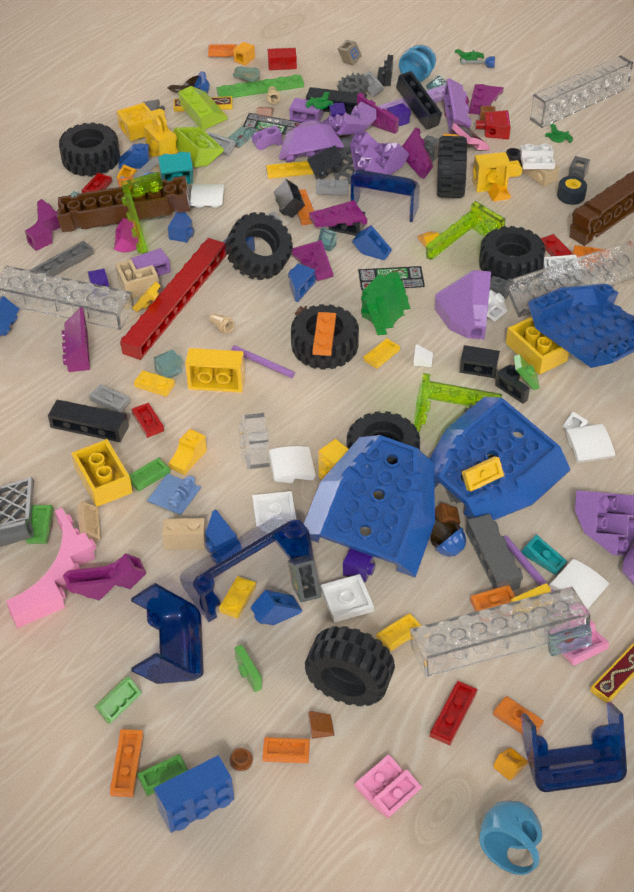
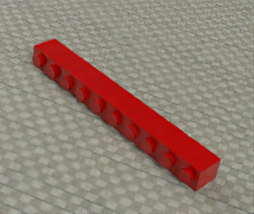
M207 238L200 245V248L192 254L189 261L176 273L172 281L166 285V288L158 294L155 301L149 305L144 314L131 326L127 334L121 338L122 354L138 360L145 356L227 256L224 242Z

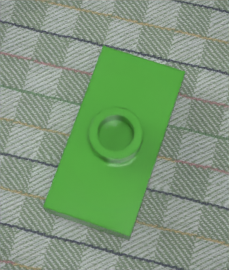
M520 354L514 356L516 371L533 390L540 388L534 367L531 364L529 365Z
M158 457L129 475L131 485L140 492L166 476L167 473L169 474L170 468Z
M33 505L31 524L34 536L26 540L28 544L48 543L54 512L52 505Z
M243 645L234 647L235 660L238 663L240 675L242 678H247L254 692L262 690L261 675Z
M126 676L94 707L105 721L111 724L142 692L130 676Z
M178 754L137 773V776L146 795L149 796L155 793L154 787L188 771L181 755Z

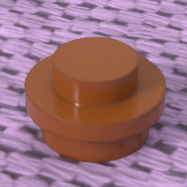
M238 748L231 754L230 765L233 769L245 771L252 766L253 757L247 749Z

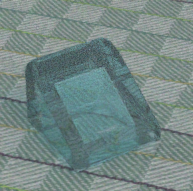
M438 75L426 85V88L430 90L446 85V81Z
M322 227L318 241L322 240L326 251L330 252L336 246V232Z

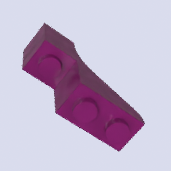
M43 199L37 201V222L25 230L27 243L35 251L52 244V231L61 228L57 218V211L52 209L51 205L47 204Z
M125 553L120 559L110 565L69 570L63 575V578L66 582V588L71 593H77L100 601L115 585L131 589L147 573L140 558Z

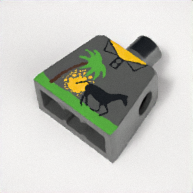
M308 555L289 559L288 567L292 586L300 602L321 598L314 559Z

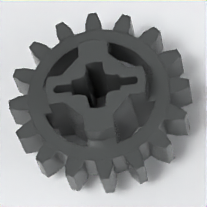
M352 73L350 76L347 74L345 78H341L342 81H338V91L361 92L362 94L368 91L369 82L364 74L360 75L357 73L354 75Z

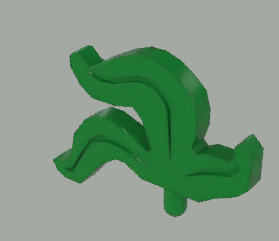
M460 49L455 50V53H458L461 57L460 62L462 59H484V54L475 52V50H472V52H463Z
M324 92L320 98L311 97L305 103V106L309 108L314 105L316 109H325L329 105H333V101L328 100L330 92Z
M550 124L551 133L545 134V137H549L553 142L561 143L565 139L569 143L573 141L569 131H559L555 124Z

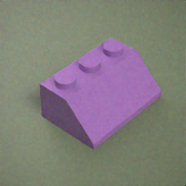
M450 78L446 81L443 99L449 134H457L452 129L453 123L462 124L469 128L471 127V118H468L469 106L465 102L467 95L466 91L463 90V85Z

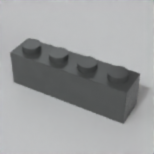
M490 514L468 519L466 534L493 589L510 585L512 591L520 589L521 580H523L522 570L517 568L514 555L507 548L506 539L504 536L501 537L497 522L493 521Z

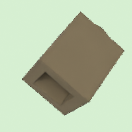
M346 40L337 48L343 63L353 65L362 57L357 43L354 41Z

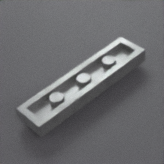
M82 241L30 269L29 274L40 284L94 254V250L90 245Z

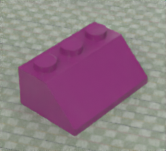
M80 307L64 323L65 330H62V339L65 341L62 342L63 353H66L62 357L63 364L68 367V372L90 370L88 330L84 309Z

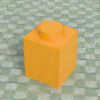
M246 42L240 43L233 49L234 62L245 66L255 58V45Z

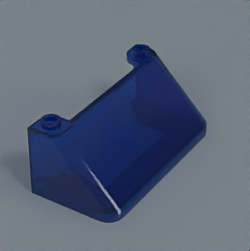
M273 517L181 573L180 582L182 587L208 623L217 618L216 607L221 605L219 598L213 592L215 587L213 578L273 542L277 543L289 559L305 555L314 559L309 530L301 521L284 517Z

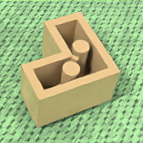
M132 259L115 263L117 279L127 300L142 296L155 281L159 284L158 275L153 265L136 269Z

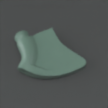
M237 66L233 73V77L243 78L250 82H255L260 78V71L256 67Z

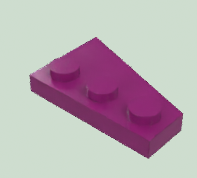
M475 84L469 114L480 115V107L491 106L493 101L498 99V95L503 93L504 87Z
M361 92L357 95V106L360 102H363L376 109V120L371 126L394 134L398 132V117L386 109L376 106V102L373 100L369 101Z
M415 127L402 147L409 153L406 162L421 178L425 179L434 166L429 153L425 149L424 139L420 136L421 131Z
M354 200L309 213V219L315 227L336 226L338 223H346V226L353 225L354 222H361L362 225H365L368 221Z
M322 240L292 248V255L301 265L315 270V279L317 281L334 277Z

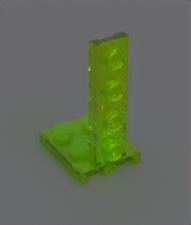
M159 171L121 182L124 197H121L123 205L128 207L129 212H126L128 221L132 222L134 226L131 228L133 238L137 237L138 243H136L137 251L142 254L148 253V249L132 196L140 197L146 192L154 193L163 188Z
M474 201L471 204V211L463 215L461 219L426 245V258L433 260L471 229L483 236H486L496 228L500 229L505 226V218L479 202Z
M423 373L416 401L414 425L419 432L421 431L422 424L426 425L427 414L425 412H429L431 401L428 399L469 406V404L475 405L483 397L502 398V394L430 381L431 374Z

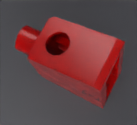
M508 110L484 113V120L475 121V129H484L486 138L509 140L511 125Z

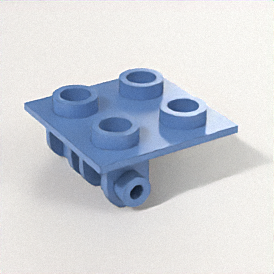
M167 473L147 502L182 515L201 487L195 485V478L191 475L183 480Z

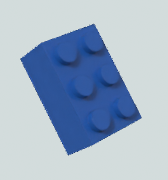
M219 755L154 787L158 810L170 833L185 829L189 823L197 819L206 818L210 812L218 808H225L234 800L232 777Z

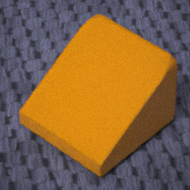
M123 164L116 178L133 176L137 170Z
M496 183L488 191L492 201L511 198L507 188Z
M430 231L418 235V239L427 249L441 244L438 232Z
M510 747L498 755L493 768L508 780H512L528 764V760Z

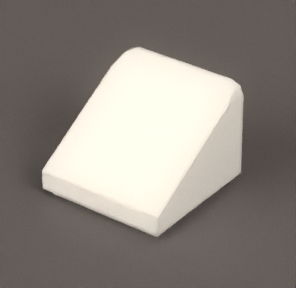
M416 345L414 366L432 367L433 353Z
M572 412L562 428L571 429L590 426V423L575 412Z

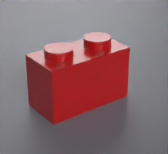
M296 47L267 49L269 71L297 69Z

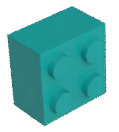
M190 152L158 156L159 174L163 179L172 181L173 178L186 176L187 184H193V166Z

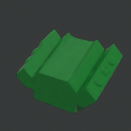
M398 271L390 272L386 276L378 274L362 291V317L374 324L378 336L387 335L386 329L394 328L395 322L401 316H405L403 310L411 309L406 289L403 287L404 283Z

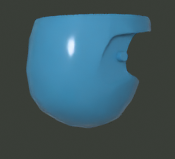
M426 45L410 47L399 59L400 72L404 74L412 71L419 82L428 78L436 64L435 53Z
M510 800L497 802L485 814L481 823L479 842L483 852L498 867L515 875L529 874L538 867L539 853L535 846L542 839V826L538 816L532 808L522 802ZM508 849H528L532 855L533 863L524 867L512 864L507 857Z

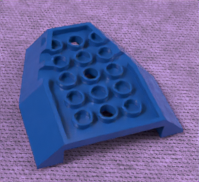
M594 284L562 287L528 302L535 328L590 368L614 363L634 353V316L614 304L619 292L614 290L611 285Z
M483 397L447 427L430 457V460L434 463V486L437 487L441 483L466 506L464 515L469 519L490 514L494 521L529 507L571 470L561 446L506 400L498 397ZM519 432L523 437H515L513 433ZM488 454L499 457L504 476L473 491H468L465 482L461 480V477H463L462 471L488 460Z
M381 435L359 437L320 482L299 536L319 543L320 538L354 549L398 565L396 571L416 578L435 524L434 463L418 448ZM388 457H395L398 462L396 464H389L386 459ZM379 491L382 492L385 497L381 500H378L374 498L373 494ZM367 527L371 530V534L364 536L360 533V529Z

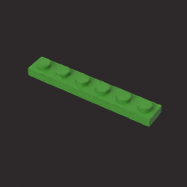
M292 75L255 82L222 85L216 87L218 97L232 96V98L268 93V88L274 86L277 91L303 88L304 81L301 75Z

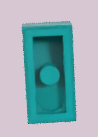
M537 534L521 551L525 557L554 575L568 562Z

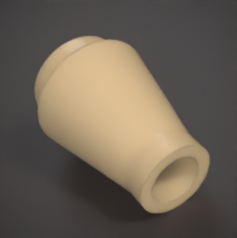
M274 86L268 88L266 99L270 104H277L281 99V95Z
M216 313L211 314L209 321L222 333H230L234 329V321L231 317Z

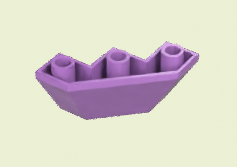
M360 102L358 106L353 108L351 115L345 113L343 116L337 114L335 118L329 115L323 122L330 124L337 136L355 135L357 132L366 131L376 120V109Z
M317 120L302 122L286 134L279 160L293 162L299 156L310 158L334 145L339 150L343 148V143L330 124Z
M357 132L350 143L356 173L391 175L403 167L409 156V153L399 143H378L367 132Z
M473 270L436 294L435 311L449 330L465 338L485 340L491 280L490 271Z
M576 491L575 512L584 533L612 555L626 556L634 541V495Z

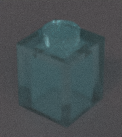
M173 349L153 358L155 371L158 375L172 378L183 373V359Z

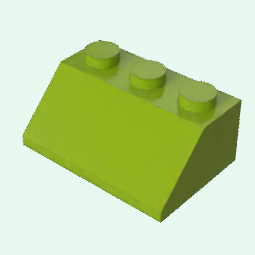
M190 86L178 92L180 105L198 127H201L203 130L228 119L226 114L205 91Z
M174 127L173 132L177 137L176 147L178 152H190L192 166L194 167L208 166L224 151V148L201 127Z

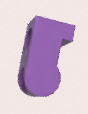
M276 125L254 133L251 139L258 150H263L273 144L277 146L283 145L281 131Z

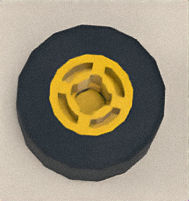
M577 176L562 178L558 185V199L569 205L582 203L585 200L587 191L586 181Z

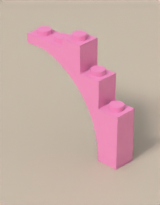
M63 508L55 510L57 523L63 535L59 553L51 568L32 587L6 600L9 612L17 628L65 608L63 599L66 596L63 590L67 588L63 575L69 570L80 569L79 565L95 559L94 550H96V545L93 539H88L85 532L80 534L77 527H72L74 525L70 514H65Z

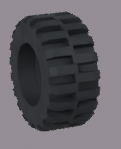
M95 122L89 124L82 123V125L77 124L73 128H68L67 132L65 131L59 139L62 164L69 172L75 175L93 177L97 173H107L119 162L118 137L115 131L107 125L104 126L101 123L96 124Z
M441 136L438 146L437 196L440 198H462L465 196L467 138L464 136Z
M252 212L249 215L245 214L235 222L228 234L225 243V251L229 255L227 258L230 263H233L232 267L235 270L241 271L240 274L243 276L246 274L248 278L254 279L256 277L257 280H263L265 277L270 279L273 275L276 276L280 273L292 254L293 243L291 242V234L287 233L288 228L282 225V221L274 219L273 215L269 214L267 216L263 212L259 214L256 212ZM259 237L265 240L271 247L272 255L262 256L254 253L248 247L245 238Z
M503 226L500 229L496 228L489 232L481 242L479 267L482 271H490L491 278L495 276L505 280L512 279L514 287H518L521 284L523 286L527 285L529 282L531 283L536 280L543 270L546 251L544 243L537 234H533V231L525 230L523 227Z
M319 304L316 307L313 305L309 309L302 310L291 324L292 352L304 365H310L314 369L317 367L321 370H326V368L336 369L337 366H344L346 362L348 363L353 359L359 347V325L356 318L348 310L344 311L342 307H334L331 304L329 306ZM318 312L336 313L331 356L313 355Z
M380 411L374 412V414L368 413L364 415V418L360 417L347 432L346 447L348 449L359 437L381 435L420 450V434L416 426L406 417L402 418L400 414H391L389 411H385V413H380ZM388 457L386 459L389 464H396L398 462L395 457Z
M332 626L317 634L305 660L306 675L309 681L314 683V687L317 690H321L324 695L334 698L335 701H342L347 705L354 704L360 707L363 705L370 706L382 700L395 670L392 654H390L386 646L382 645L379 639H374L367 632L365 634L360 632L359 629H350L347 626H342L341 628Z

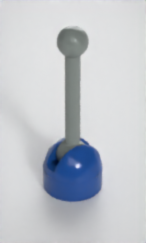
M495 56L487 57L485 61L462 59L461 64L484 63L488 68H495Z

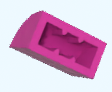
M122 218L115 230L114 250L123 253L136 250L140 243L141 225Z

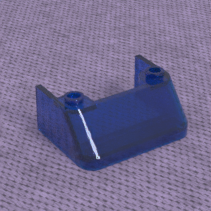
M355 170L351 176V201L354 200L356 204L358 203L360 187L411 196L409 222L413 223L419 208L420 185L418 182L406 177L365 170Z
M157 583L133 596L131 602L146 609L148 624L159 630L160 654L155 653L131 667V671L156 684L189 682L202 677L204 667L202 623L199 609L191 602Z
M607 702L608 724L597 726L592 731V744L548 750L547 741L543 736L536 733V725L526 713L522 714L524 749L533 781L540 791L554 792L617 783L626 777L627 761L623 713L612 702Z

